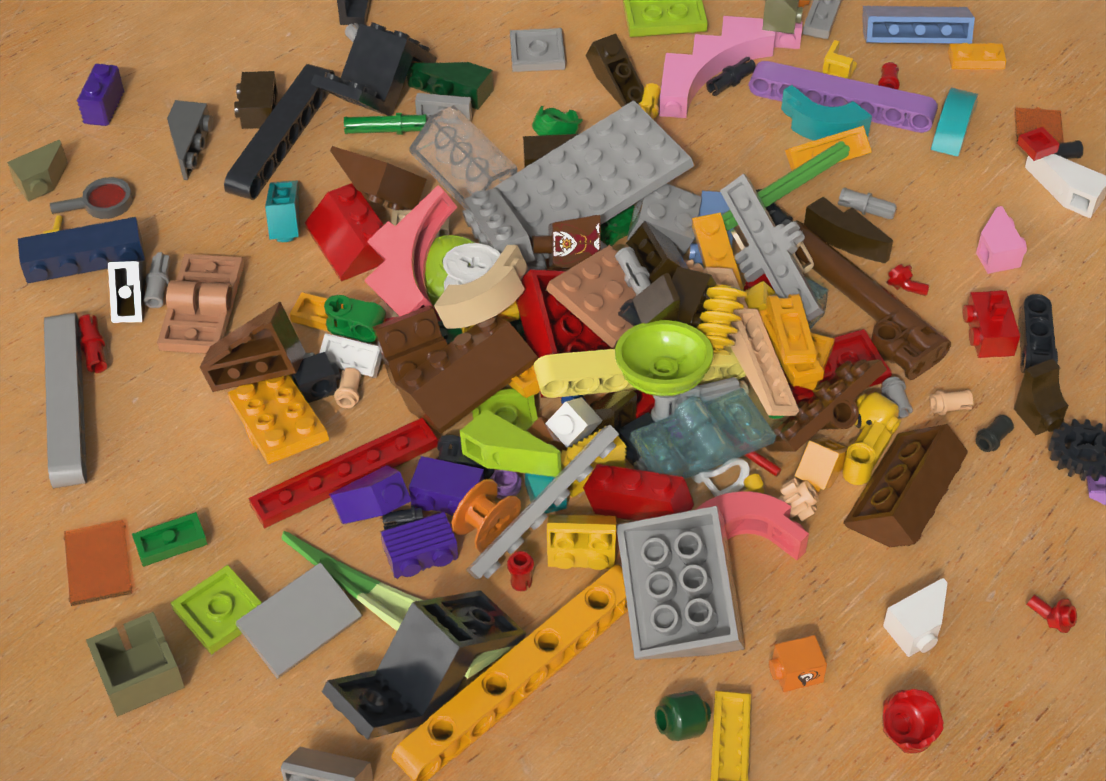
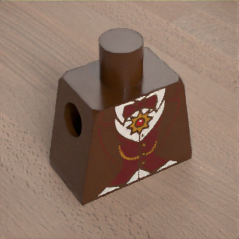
M600 215L550 223L548 226V236H532L533 254H549V266L571 269L601 250Z

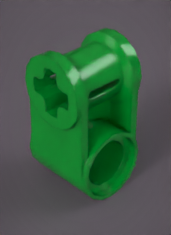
M344 295L331 296L324 304L325 312L328 315L326 327L330 333L357 339L365 343L375 341L376 336L373 326L383 323L386 317V312L380 305L374 302L349 298Z

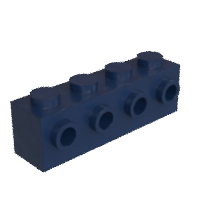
M136 217L18 238L19 260L27 284L108 269L109 262L145 261L142 237Z

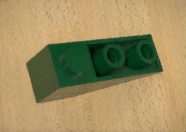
M470 62L411 63L407 73L409 87L430 94L471 97V106L477 110L493 92V70Z

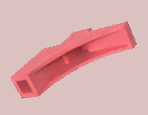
M440 186L432 190L396 226L388 221L367 241L385 261L364 281L399 317L429 305L433 307L435 315L438 314L429 299L426 289V261L436 234L457 208Z

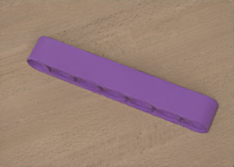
M761 61L756 65L748 84L750 91L754 95L781 102L784 89L791 85L813 102L823 106L838 107L854 101L872 115L871 122L920 133L931 129L938 109L936 101L928 96L770 61Z

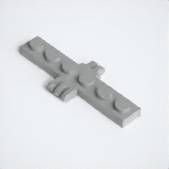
M742 174L720 190L749 243V246L737 253L734 258L737 264H740L741 272L745 273L744 277L747 282H752L765 273L779 298H788L789 294H799L807 321L810 322L824 311L792 256L797 251L796 245L803 241L805 236L799 230L800 227L795 221L790 222L786 226L784 224L775 226L750 179L745 174Z

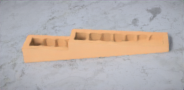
M706 267L703 273L711 274L717 285H727L740 289L732 269ZM737 298V301L745 307L743 310H734V313L742 319L740 322H731V326L738 329V333L728 334L727 337L735 342V345L730 347L769 416H796L799 412L798 406L758 309H748L745 299Z

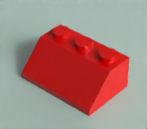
M353 183L327 192L305 221V227L340 281L342 282L377 268L385 261L367 242L384 225L362 193L355 188Z

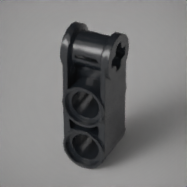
M1040 294L1029 295L1024 301L1018 322L1021 348L1020 368L1022 373H1025L1027 368L1052 358L1058 363L1051 301Z

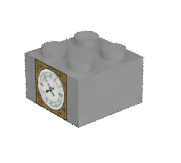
M666 183L634 204L627 240L644 221H647L669 237L683 257L695 237L692 228V218L699 215L702 197Z

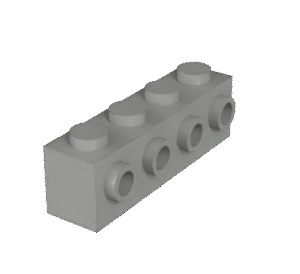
M497 188L477 191L464 199L466 210L462 211L467 226L471 227L475 239L478 238L479 244L489 245L498 250L500 254L507 245H518L526 263L535 260L527 232Z

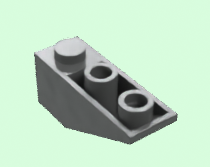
M175 100L167 120L183 180H188L192 169L194 170L197 166V157L200 150H203L205 147L206 135L213 128V117L209 115L207 103Z

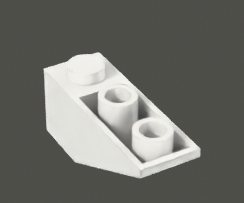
M1051 154L1036 161H1033L1028 155L1025 168L1063 207L1088 218L1093 216L1106 196L1105 175L1056 154Z

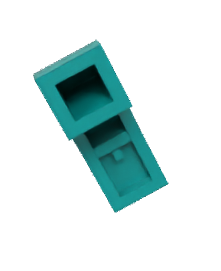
M793 85L784 89L781 110L792 118L791 129L799 135L815 141L864 126L867 137L869 136L872 115L854 101L843 106L828 107L813 102Z
M951 87L938 122L931 150L957 157L960 155L970 120L977 107V93Z

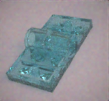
M743 388L705 403L700 397L689 398L675 409L674 415L634 430L630 434V441L650 472L681 476L685 479L724 464L732 458L741 457L773 444L776 438L775 433Z

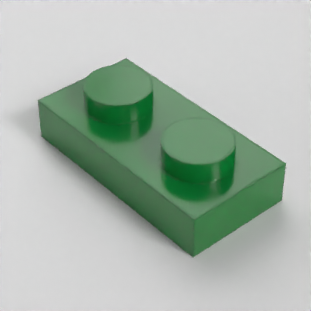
M197 512L132 534L143 567L208 545Z

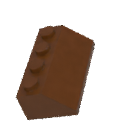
M496 315L458 335L454 341L440 351L433 353L420 366L407 372L395 385L408 410L419 419L423 418L430 427L442 434L512 382V378L520 376L533 366L538 357L510 322Z
M944 424L898 433L845 519V526L888 547L916 544L968 454L967 449L950 426Z

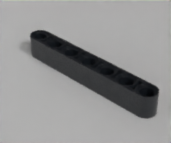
M311 64L304 66L228 171L224 181L225 192L250 200L257 198L330 94L311 85L314 74L325 77L327 72L335 75L333 70Z

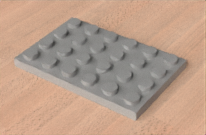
M633 100L493 188H497L532 242V236H548V226L554 222L600 215L601 225L686 172L694 164L692 158ZM542 254L546 259L549 258V254Z

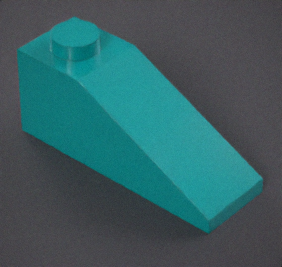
M298 180L271 182L265 204L269 240L277 239L278 242H289L294 240V237H299L300 231Z

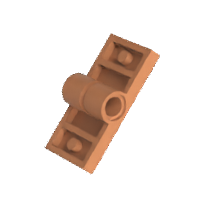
M184 254L177 280H171L167 286L166 303L168 309L157 341L159 351L206 354L211 345L224 338L244 267L242 257Z

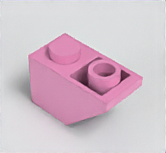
M1002 206L995 209L981 232L976 251L987 274L1021 267L1024 254L1027 251L1024 238L1020 237L1015 229L1013 219L1008 217Z

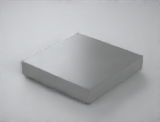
M562 28L510 31L512 72L565 70Z

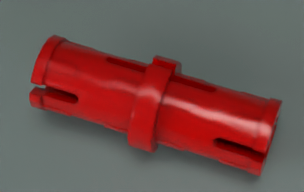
M86 314L78 319L82 341L79 342L80 348L85 353L87 370L92 373V365H94V372L101 373L107 369L103 351L105 341L103 336L100 335L97 317L92 315L91 323L90 314Z

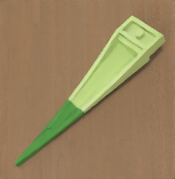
M283 531L282 540L313 565L316 566L321 562L338 585L396 631L399 629L412 602L422 600L373 579L330 557L289 532ZM511 646L476 654L465 677L467 679L504 656L510 651Z

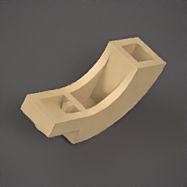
M507 245L492 268L480 278L466 284L447 286L434 305L447 329L463 328L484 322L504 311L518 299L525 290L520 280L528 270L518 245Z

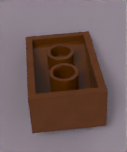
M331 147L330 152L355 188L368 194L367 200L380 205L387 201V208L393 210H404V208L413 210L419 204L427 181L426 178L377 159L338 147Z

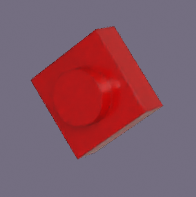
M1044 127L1019 135L1017 142L1033 161L1057 153L1060 145Z

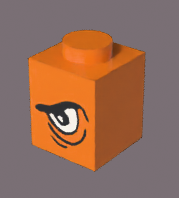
M815 635L775 644L773 657L769 660V669L773 680H779L783 692L824 682L827 663Z

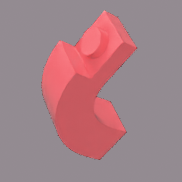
M745 491L731 492L716 496L695 509L717 506L724 518L727 540L740 534H755L772 541L796 560L806 553L809 533L805 531L802 525L789 519L790 505L770 495Z

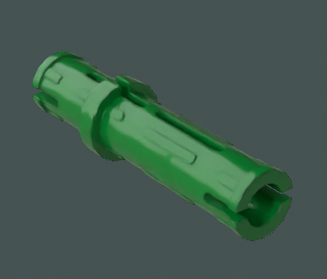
M396 113V116L344 117V127H346L344 132L345 134L396 132L397 135H403V132H427V114L402 115V113Z

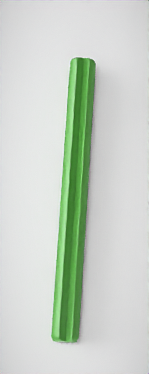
M840 141L757 192L765 208L849 155L850 147L844 141ZM731 210L722 214L726 231L738 225Z

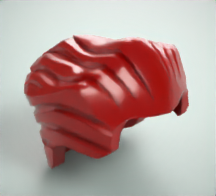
M918 689L899 690L890 694L883 701V732L904 753L913 754L925 751L940 736L944 729L940 708L933 696L926 691Z

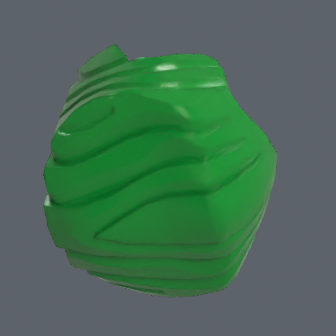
M541 106L532 122V128L539 136L578 134L583 119H579L574 110L563 113L556 108L543 110L544 106Z

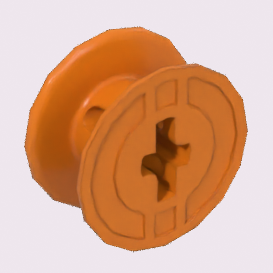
M485 479L468 491L459 503L451 523L452 531L457 536L466 535L475 528L477 529L475 548L480 553L508 527L521 510V500L517 496H507L498 503L495 502L498 485L493 479Z

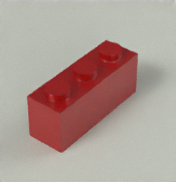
M597 464L583 486L594 514L616 516V518L640 521L691 511L694 506L685 478L681 476Z

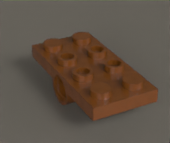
M863 359L859 362L847 361L835 370L837 374L830 381L827 380L819 384L813 390L814 395L808 401L804 400L797 404L799 412L796 416H789L785 421L781 420L775 423L767 431L769 435L761 442L769 452H796L819 430L848 429L852 427L859 416V410L854 399L879 378L887 368L880 359L869 361Z

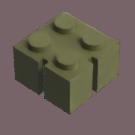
M154 612L123 624L132 646L129 650H125L117 627L86 639L117 717L185 688L178 666Z

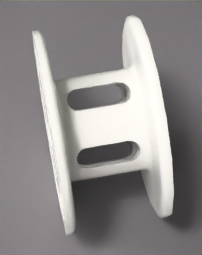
M479 243L463 244L451 249L443 259V268L448 274L444 281V291L448 285L466 284L483 276L501 255L500 252L489 245Z

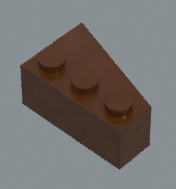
M278 302L211 345L200 365V369L212 392L295 374L305 355V350L281 302Z

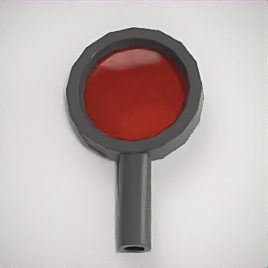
M114 177L101 178L89 184L83 191L82 197L50 203V209L52 214L85 208L87 213L95 218L111 219L125 213L132 205L133 197L128 183L122 179Z

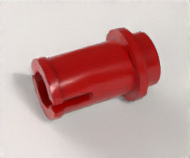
M888 62L882 66V75L878 81L879 86L899 89V68H896L897 64Z
M515 552L507 561V569L511 573V586L520 592L527 590L526 582L529 588L532 585L531 572L534 568V560L526 552Z

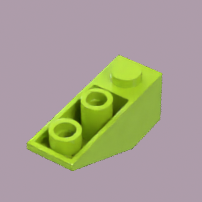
M487 409L460 430L462 454L486 468L556 477L562 471L561 452L555 446L543 442L527 430H522L508 422L504 417L498 416Z

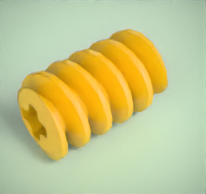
M715 285V287L708 288L706 292L710 299L705 300L703 303L707 311L701 313L700 319L704 323L699 324L697 329L710 340L713 353L731 355L724 350L725 346L735 345V342L727 337L728 334L738 333V329L731 326V322H740L742 319L734 313V310H743L745 307L737 301V298H745L748 296V293L727 285Z

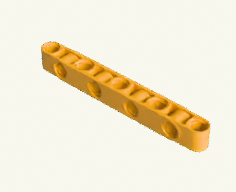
M618 564L609 569L431 715L427 721L397 745L392 753V760L413 781H428L450 761L459 756L628 612L622 566ZM595 606H601V607H603V608H601V609H596V608H593V607H595ZM547 647L554 648V650L545 651L543 649ZM494 690L503 691V693L497 695L491 694L490 692ZM442 734L450 735L449 738L444 740L436 738Z

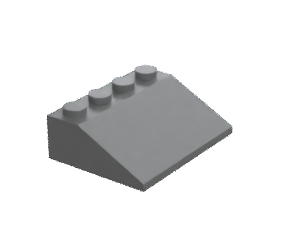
M717 506L616 525L634 658L636 660L710 656L745 650L724 518Z

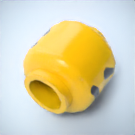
M873 392L869 395L863 394L856 401L859 416L854 425L857 428L863 430L866 424L872 425L876 421L886 425L887 430L892 435L897 431L901 420L898 418L899 406L878 392Z

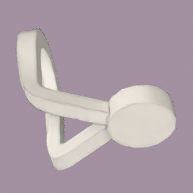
M732 458L714 470H705L698 462H693L688 466L691 478L696 483L704 482L715 497L741 490L744 486L743 481L749 476L750 470L748 463L741 458ZM734 465H739L741 471L737 481L721 491L709 479V477H715Z

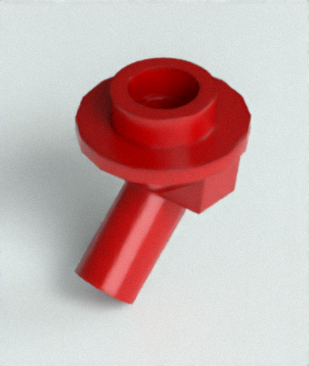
M900 264L887 274L890 279L886 283L888 286H894L896 290L902 288L905 291L923 296L928 294V284L911 280L913 277L911 265L904 267Z
M1034 594L1026 604L1047 620L1049 628H1056L1061 633H1068L1071 627L1076 624L1077 611L1069 599L1059 600L1052 608Z

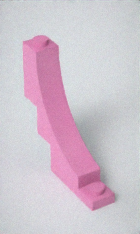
M723 16L722 36L695 34L693 55L666 53L659 116L686 118L690 103L698 90L713 76L722 72L725 67L733 66L745 57H750V60L773 56L774 47L800 49L803 22L801 24L796 23L794 34L762 30L763 19Z

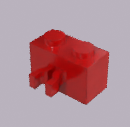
M1007 290L971 292L968 305L963 307V319L965 323H969L970 345L975 346L978 358L1015 356L1020 333Z

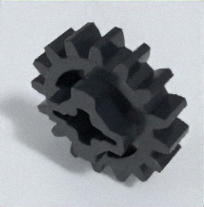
M1073 419L1071 426L1063 422L1060 429H1054L1048 450L1052 451L1050 459L1052 461H1059L1057 469L1067 468L1069 470V477H1072L1075 473L1080 474L1081 481H1085L1087 476H1091L1094 481H1098L1100 475L1106 477V432L1102 430L1103 424L1099 423L1094 427L1091 426L1088 419L1085 420L1084 424H1080L1076 419Z

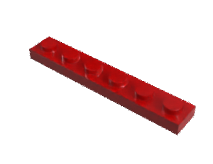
M420 418L248 498L250 506L265 529L330 498V493L386 465L394 468L436 448L438 439L425 420Z

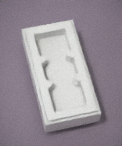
M325 333L320 353L325 352L330 363L335 362L338 369L341 370L355 368L361 375L377 377L382 359L379 346Z

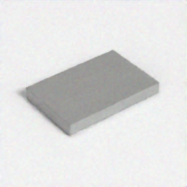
M320 562L237 620L236 626L278 679L360 620L362 615Z

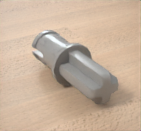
M847 188L842 189L838 205L861 211L863 215L870 213L890 220L893 219L897 210L895 203L872 197V193L866 195Z
M158 252L153 256L150 273L145 278L147 289L143 301L150 308L162 307L165 287L170 282L168 278L170 257L162 252Z

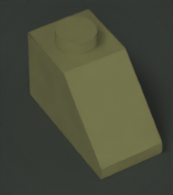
M765 0L762 30L794 34L796 23L801 24L803 7H798L799 0Z
M60 140L7 162L14 183L28 202L54 191L68 164Z

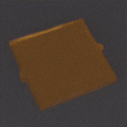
M1015 107L1016 143L1018 142L1019 135L1040 127H1044L1059 143H1064L1060 110H1046L1039 107L1035 109Z

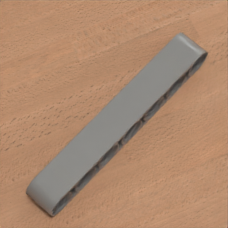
M76 313L44 317L47 456L49 479L53 489L87 483L82 353L79 343L81 341V332Z

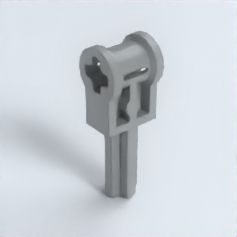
M732 377L704 385H697L688 392L675 396L652 395L655 398V407L651 411V417L659 424L668 425L677 422L681 418L699 414V404L739 394L741 391L737 378Z

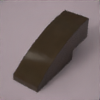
M825 197L806 207L804 225L828 244L868 260L881 263L889 261L893 240L855 209L850 208L843 213Z

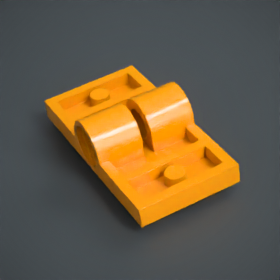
M289 375L238 386L236 389L227 392L230 403L245 426L253 448L260 450L268 465L329 441L327 430Z

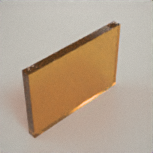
M123 520L64 531L63 539L65 540L69 586L68 600L71 606L132 594L133 587L130 580L125 534L126 525Z

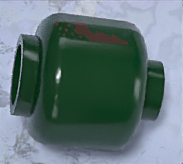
M695 691L665 695L661 699L659 706L655 709L657 729L671 741H682L700 737L706 731L708 722L711 719V710L708 703L703 701L701 696Z

